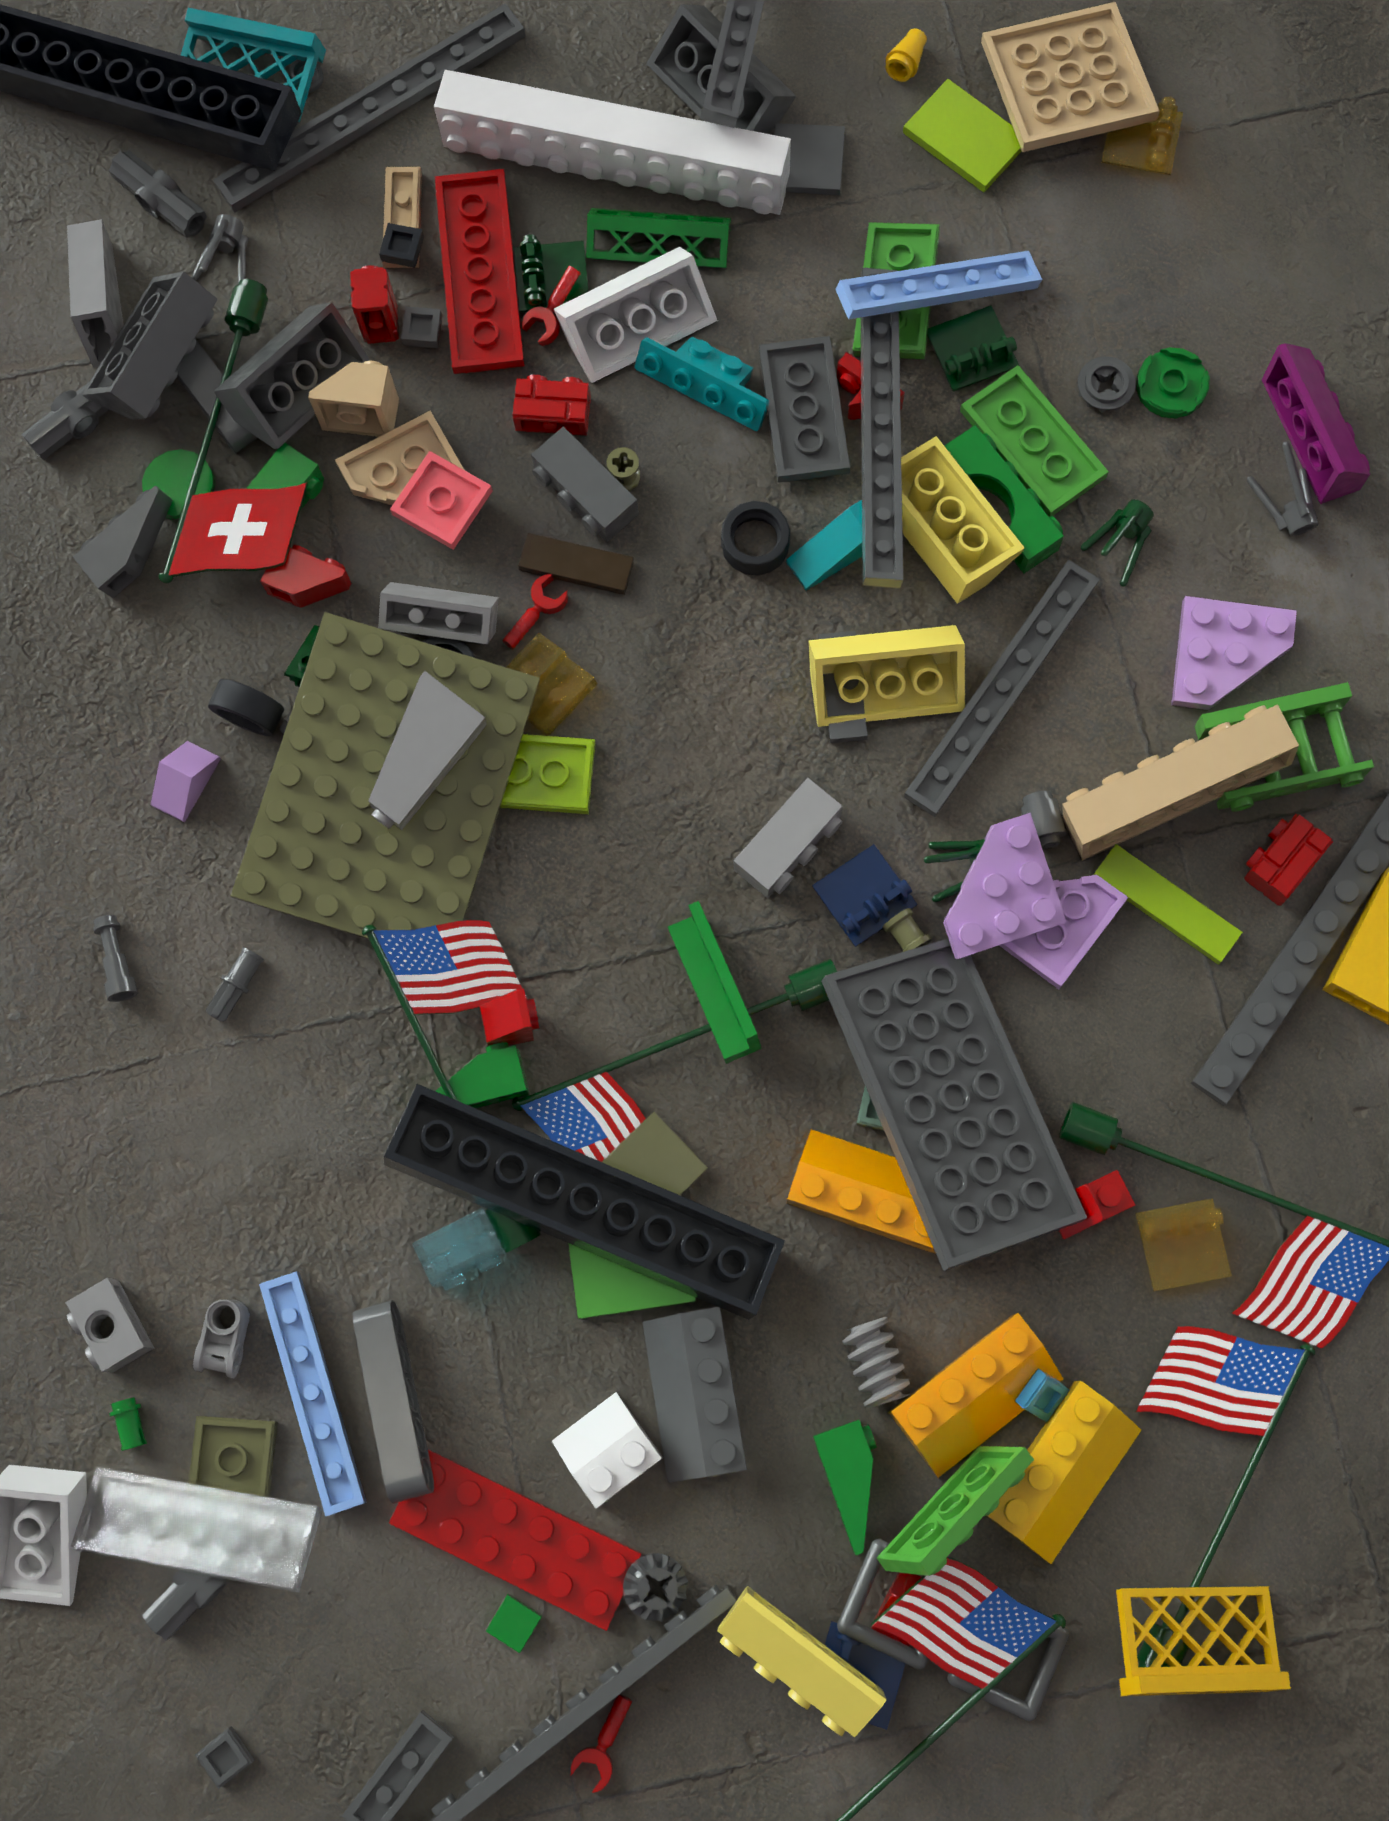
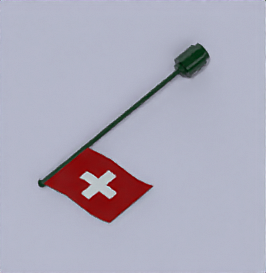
M241 279L239 284L233 288L224 321L230 326L229 329L235 333L220 385L231 375L242 336H250V334H256L260 330L268 297L266 295L267 288L255 280ZM217 396L164 572L159 573L160 581L166 584L172 582L173 577L206 571H259L285 565L308 486L306 482L297 486L279 489H227L195 495L222 405Z

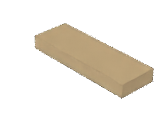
M386 167L383 238L388 223L420 229L421 167ZM420 253L415 268H419ZM383 262L384 268H412Z

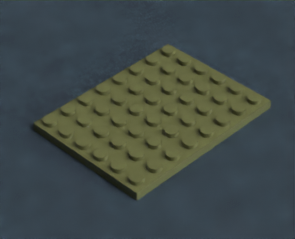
M324 612L230 896L234 899L369 939L368 936L362 935V930L366 925H374L377 930H415L454 921H464L536 696L540 678ZM426 671L482 714L486 719L487 725L403 830H400L394 824L388 829L371 815L375 809L371 807L368 800L422 673Z

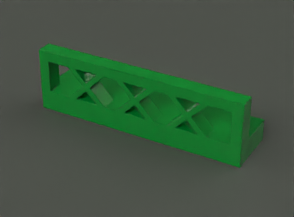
M591 208L587 214L586 258L649 262L668 253L661 243L670 235H678L689 246L685 250L687 252L692 250L696 254L693 257L697 266L726 268L731 218ZM595 230L610 231L618 240V243L610 250L595 249ZM618 231L628 233L624 237H622ZM635 232L644 233L653 243L644 253L635 252L626 242ZM653 234L664 235L659 240H657V238ZM688 236L699 238L692 242ZM705 238H720V258L705 257L696 246ZM622 245L626 251L616 250ZM657 248L662 254H656L651 252Z
M697 901L688 905L692 917L668 926V930L727 1064L762 1048L758 1034L700 902Z

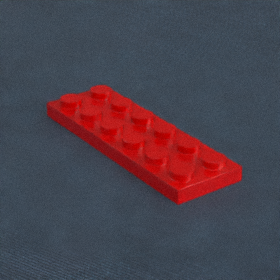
M504 169L434 176L453 373L461 374L523 367L525 365Z
M428 1449L434 1478V1492L398 1502L389 1524L607 1631L624 1595L623 1582L630 1566L641 1557L642 1553Z

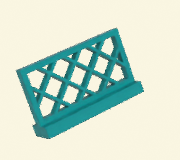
M188 8L184 21L189 28L181 56L206 63L218 57L224 68L238 71L247 64H250L256 74L254 76L262 79H267L281 70L287 80L283 85L292 87L303 113L317 62L323 63L326 53L325 47L315 33ZM197 39L209 41L213 49L196 59L193 52ZM233 47L241 48L244 56L227 65L222 54ZM265 53L272 54L276 62L259 72L253 61ZM296 60L306 61L303 72L291 79L285 67Z

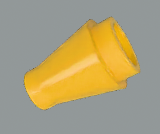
M915 28L909 30L907 35L887 54L885 69L891 78L899 82H905L916 75L923 48L927 42L924 32Z

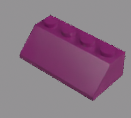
M1284 343L1278 345L1264 373L1262 382L1302 467L1306 469L1308 480L1319 503L1323 504L1361 490L1370 476L1369 462L1364 454H1360L1354 442L1355 435L1352 426L1345 422L1341 415L1338 397L1334 391H1330L1324 379L1325 372L1321 362L1315 360L1310 348Z

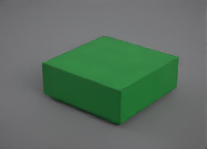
M507 1594L487 1627L486 1632L518 1653H521L542 1615L515 1597Z

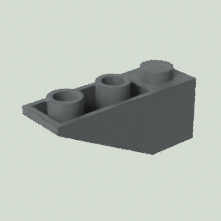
M156 485L152 489L142 492L129 509L113 517L107 528L96 537L84 542L81 550L73 556L95 586L112 598L141 575L172 504V498Z

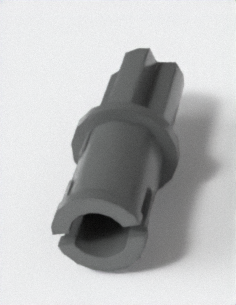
M244 947L227 976L222 975L221 979L223 982L206 1008L208 1015L221 1022L227 1020L241 995L248 993L249 990L246 987L259 965L264 961L261 956Z

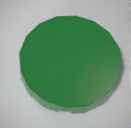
M1168 347L1161 349L1160 352L1154 355L1151 354L1144 360L1137 374L1136 391L1141 403L1150 412L1164 418H1181L1192 414L1203 403L1209 391L1210 376L1208 371H1205L1201 364L1202 361L1196 354L1182 348Z
M183 449L167 451L156 457L145 470L142 479L143 492L152 489L156 485L173 500L165 517L166 519H178L181 516L199 456L195 452ZM206 460L195 495L214 492L216 485L215 476Z

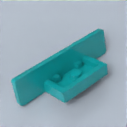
M692 336L676 352L648 337L641 341L634 366L636 370L754 431H758L762 427L769 400L744 387L751 378L753 367L743 363L735 356L727 355L712 347L708 342Z

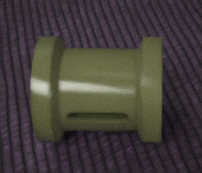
M626 447L613 450L606 460L607 469L620 483L621 480H624L622 485L630 492L639 485L641 480L640 470L638 469L639 458L632 449Z
M911 908L901 911L882 927L885 932H890L901 946L902 952L927 945L932 941V937L929 934H924L912 917L914 912Z

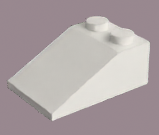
M8 1465L0 1474V1599L70 1606L73 1603L87 1512L86 1472Z

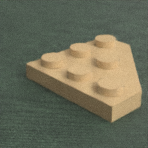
M431 411L335 459L336 465L353 495L390 505L394 504L429 451L464 470Z

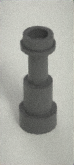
M115 915L100 916L93 921V931L95 934L101 935L105 957L102 961L107 982L104 984L107 1000L119 1002L131 999L138 994L135 978L130 977L126 956L120 952L116 931L121 928L120 923Z

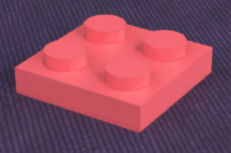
M429 451L390 508V511L396 518L454 550L493 490L490 484Z

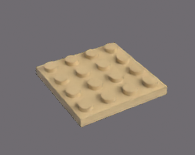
M1116 2L982 33V46L1022 152L1158 120L1159 108Z

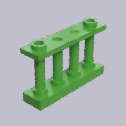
M1349 683L1202 714L1194 726L1198 740L1208 737V732L1222 723L1230 722L1232 726L1245 720L1244 715L1259 706L1265 705L1269 709L1278 704L1299 744L1296 753L1303 775L1281 779L1280 772L1277 771L1266 776V783L1246 788L1244 786L1237 790L1224 792L1217 801L1218 810L1230 807L1232 812L1251 808L1254 806L1253 802L1338 783L1341 784V787H1350L1362 783L1364 777L1373 769L1374 765L1372 760L1355 763L1340 716V712L1343 711L1342 708L1352 697ZM1318 713L1320 717H1325L1339 763L1337 768L1319 772L1303 722L1306 716Z

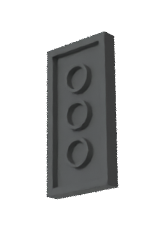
M830 336L759 345L765 397L769 400L767 411L778 483L850 474L849 456Z

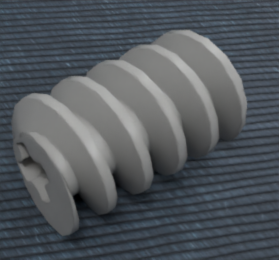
M887 1317L847 1329L851 1331V1334L842 1341L845 1346H856L857 1348L847 1357L849 1361L862 1362L853 1371L855 1377H867V1380L858 1387L860 1392H872V1396L863 1403L866 1408H873L911 1395L901 1393L910 1384L909 1379L896 1378V1375L905 1368L904 1364L891 1363L890 1361L899 1353L898 1348L885 1347V1344L894 1337L893 1332H880V1328L888 1322Z

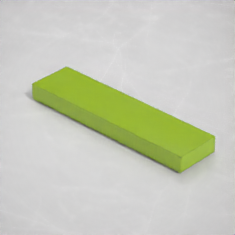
M1115 844L1093 874L1098 875L1128 897L1126 901L1218 965L1243 933L1117 844Z

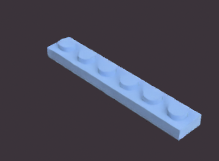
M1023 251L840 280L835 290L848 319L1037 289L1042 278L1030 252Z
M296 1271L259 1284L325 1517L367 1503L300 1272Z

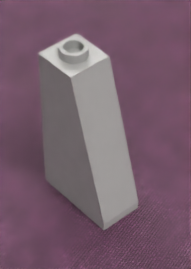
M102 219L67 225L71 319L93 368L99 367L124 326L113 245Z
M426 671L422 673L368 800L371 807L375 809L371 815L388 829L394 824L400 830H403L487 725L486 719L482 714Z

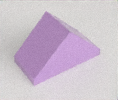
M186 741L159 762L151 806L185 822L221 758Z

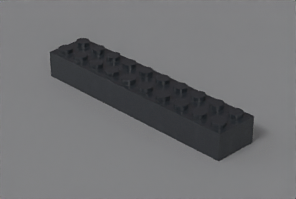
M0 4L1 92L275 171L302 114L292 87Z
M416 1084L384 1155V1165L748 1320L757 1315L785 1240L419 1084Z

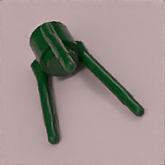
M1130 500L1123 510L1118 509L1109 521L1081 545V550L1086 551L1115 525L1117 531L1102 549V556H1107L1123 536L1129 539H1133L1136 536V542L1120 580V585L1126 586L1144 541L1152 531L1148 524L1154 517L1153 511L1140 500Z
M985 840L930 842L928 844L930 849L969 850L925 856L924 862L928 864L970 859L972 865ZM963 881L934 895L932 901L936 903L959 893Z

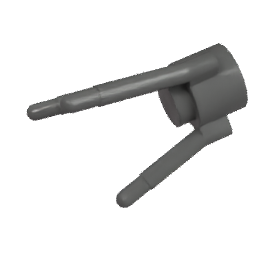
M221 214L216 217L209 241L192 274V278L195 281L198 280L201 272H206L216 249L224 253H231L235 248L238 249V284L241 279H246V246L249 238L242 235L244 225L239 219L227 214Z
M1285 441L1282 447L1296 500L1284 505L1285 512L1283 515L1252 476L1247 477V482L1276 520L1279 531L1288 528L1290 536H1297L1316 528L1319 523L1313 507L1306 469H1300L1298 474L1290 443Z

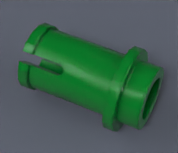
M135 1397L112 1403L113 1412H110L109 1415L115 1418L122 1446L121 1451L147 1444L138 1409L142 1408L141 1404H136Z

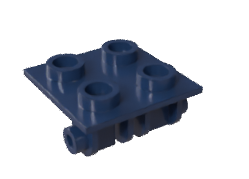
M874 844L812 885L855 947L882 930L884 924L895 915L907 908L913 909L918 905L910 895L912 889L904 879L900 881Z
M831 1621L825 1646L883 1690L887 1700L868 1724L887 1730L905 1663L841 1634L838 1631L837 1623Z

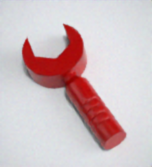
M568 266L548 299L547 308L534 307L523 318L522 328L526 332L536 321L545 323L547 331L538 340L541 346L552 343L559 334L560 323L554 315V308L564 303L581 274L571 266Z
M543 575L533 583L531 597L534 606L527 609L502 640L510 649L514 650L526 633L533 627L540 617V612L555 614L566 606L568 602L567 591L556 600L543 594V589L554 580L553 575Z
M621 1694L616 1697L606 1722L598 1735L597 1747L583 1748L576 1754L571 1764V1776L582 1762L597 1765L601 1779L591 1793L602 1790L608 1784L613 1772L612 1760L606 1750L613 1745L633 1702Z

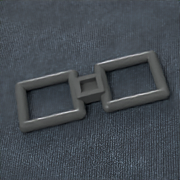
M876 1539L869 1548L837 1623L838 1631L913 1668L923 1669L926 1667L929 1658L917 1649H913L857 1622L881 1565L876 1558L890 1544L884 1540ZM1060 1626L1049 1636L1050 1640L1025 1701L996 1687L992 1688L981 1700L1026 1721L1035 1720L1068 1641V1629L1066 1627L1063 1629ZM951 1673L948 1674V1682L966 1693L973 1695L979 1689V1687Z

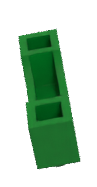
M974 425L944 445L978 489L994 494L1005 504L1011 520L1009 529L1024 546L1023 552L1013 560L1023 574L1059 551L1064 537L1060 523L1055 517L1048 516L1041 508V502L1037 494L1031 488L1026 489L1021 483L1016 468L1010 461H1004L998 454L996 444L987 433L982 434L978 427Z

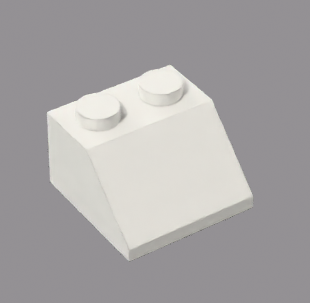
M617 1392L552 1440L570 1473L595 1508L600 1507L663 1459L661 1453Z

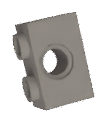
M107 1277L65 1302L71 1312L67 1314L68 1322L76 1334L83 1335L88 1345V1348L85 1349L86 1356L96 1370L100 1368L101 1372L114 1373L154 1349L119 1280ZM110 1317L114 1322V1330L109 1337L103 1338L100 1334V1324L105 1318Z

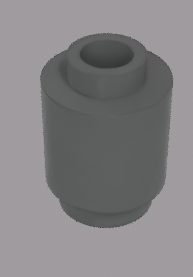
M1038 791L1023 797L1024 806L1021 807L1022 815L1031 813L1042 849H1050L1060 845V839L1066 836V830L1058 800L1053 798L1052 792Z

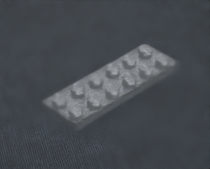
M97 1467L70 1547L80 1552L299 1593L323 1510L318 1506Z

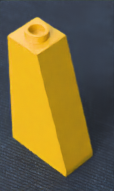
M1389 867L1381 874L1322 989L1389 1025Z

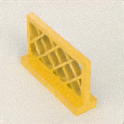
M1269 1586L1121 1588L1116 1590L1126 1678L1119 1679L1121 1696L1255 1693L1291 1689L1289 1673L1280 1672ZM1246 1596H1256L1259 1615L1253 1623L1238 1609ZM1190 1597H1199V1598H1198V1600H1197L1196 1602H1194ZM1210 1597H1214L1226 1609L1217 1624L1202 1610ZM1228 1597H1235V1598H1234V1600L1231 1602ZM1131 1598H1141L1153 1610L1143 1625L1132 1615ZM1154 1598H1162V1599H1161V1601L1158 1603ZM1173 1598H1178L1190 1610L1180 1625L1165 1610ZM1232 1616L1247 1630L1238 1645L1223 1631ZM1159 1617L1174 1632L1164 1647L1149 1633V1630ZM1195 1617L1211 1631L1201 1646L1186 1632ZM1217 1638L1232 1652L1224 1665H1219L1207 1653ZM1253 1638L1263 1646L1265 1664H1256L1244 1652ZM1180 1639L1195 1653L1187 1666H1182L1170 1654ZM1144 1640L1158 1655L1150 1667L1138 1668L1136 1648ZM1238 1660H1240L1244 1665L1235 1664ZM1165 1661L1170 1667H1161V1665ZM1201 1661H1203L1207 1666L1198 1665Z

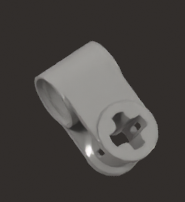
M218 1300L208 1307L201 1337L194 1355L193 1368L195 1371L202 1372L204 1369L226 1373L228 1378L234 1379L242 1362L243 1345L250 1318L248 1308L243 1302L238 1300ZM229 1306L234 1310L235 1322L227 1329L221 1324L220 1314L225 1307ZM212 1355L222 1356L225 1359L216 1358Z

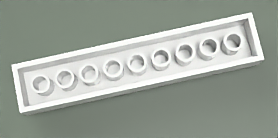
M450 70L444 71L434 109L443 147H447L452 151L458 153L472 152L481 154L489 159L501 158L511 160L523 166L536 165L546 167L557 173L570 172L580 174L592 180L605 179L615 181L622 186L649 188L661 194L669 192L684 195L691 200H709L718 202L725 207L738 206L753 209L760 214H781L790 173V138L740 128H731L720 124Z

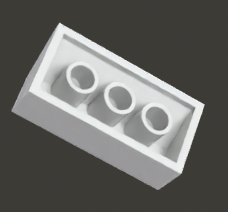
M681 247L554 308L565 338L591 383L636 362L640 343L645 337L666 347L718 321L695 259L691 253Z

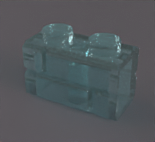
M481 1208L412 1243L433 1287L443 1286L445 1291L452 1289L466 1281L465 1273L477 1267L480 1273L485 1272L502 1262L499 1256L506 1252L485 1208Z

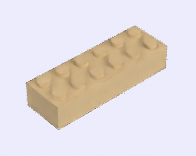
M1278 704L1269 709L1265 705L1259 706L1244 715L1245 720L1232 726L1230 722L1222 723L1208 732L1209 736L1197 742L1193 738L1185 740L1173 748V753L1163 758H1159L1158 755L1148 757L1137 764L1138 769L1126 775L1122 771L1116 772L1103 779V785L1089 791L1088 788H1082L1066 797L1067 802L1062 804L1063 822L1082 861L1115 846V844L1118 845L1222 797L1224 792L1240 789L1292 765L1299 744Z

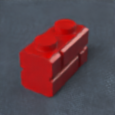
M374 265L354 269L350 272L352 309L364 342L368 344L395 342L399 339L398 305L387 270Z
M529 375L526 379L517 378L513 405L515 430L556 433L564 427L571 435L587 436L591 403L589 383H583L581 379L576 377H566L562 381H550L541 375Z
M1295 814L1289 822L1282 818L1268 835L1274 841L1266 851L1259 846L1245 863L1250 868V871L1244 877L1245 881L1258 891L1263 892L1264 896L1280 906L1290 897L1333 843L1332 838L1320 829L1315 828L1311 822L1300 814Z

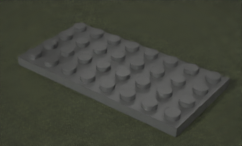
M947 938L825 975L821 982L943 1271L1075 1225L1087 1219L971 955L955 959L949 939Z

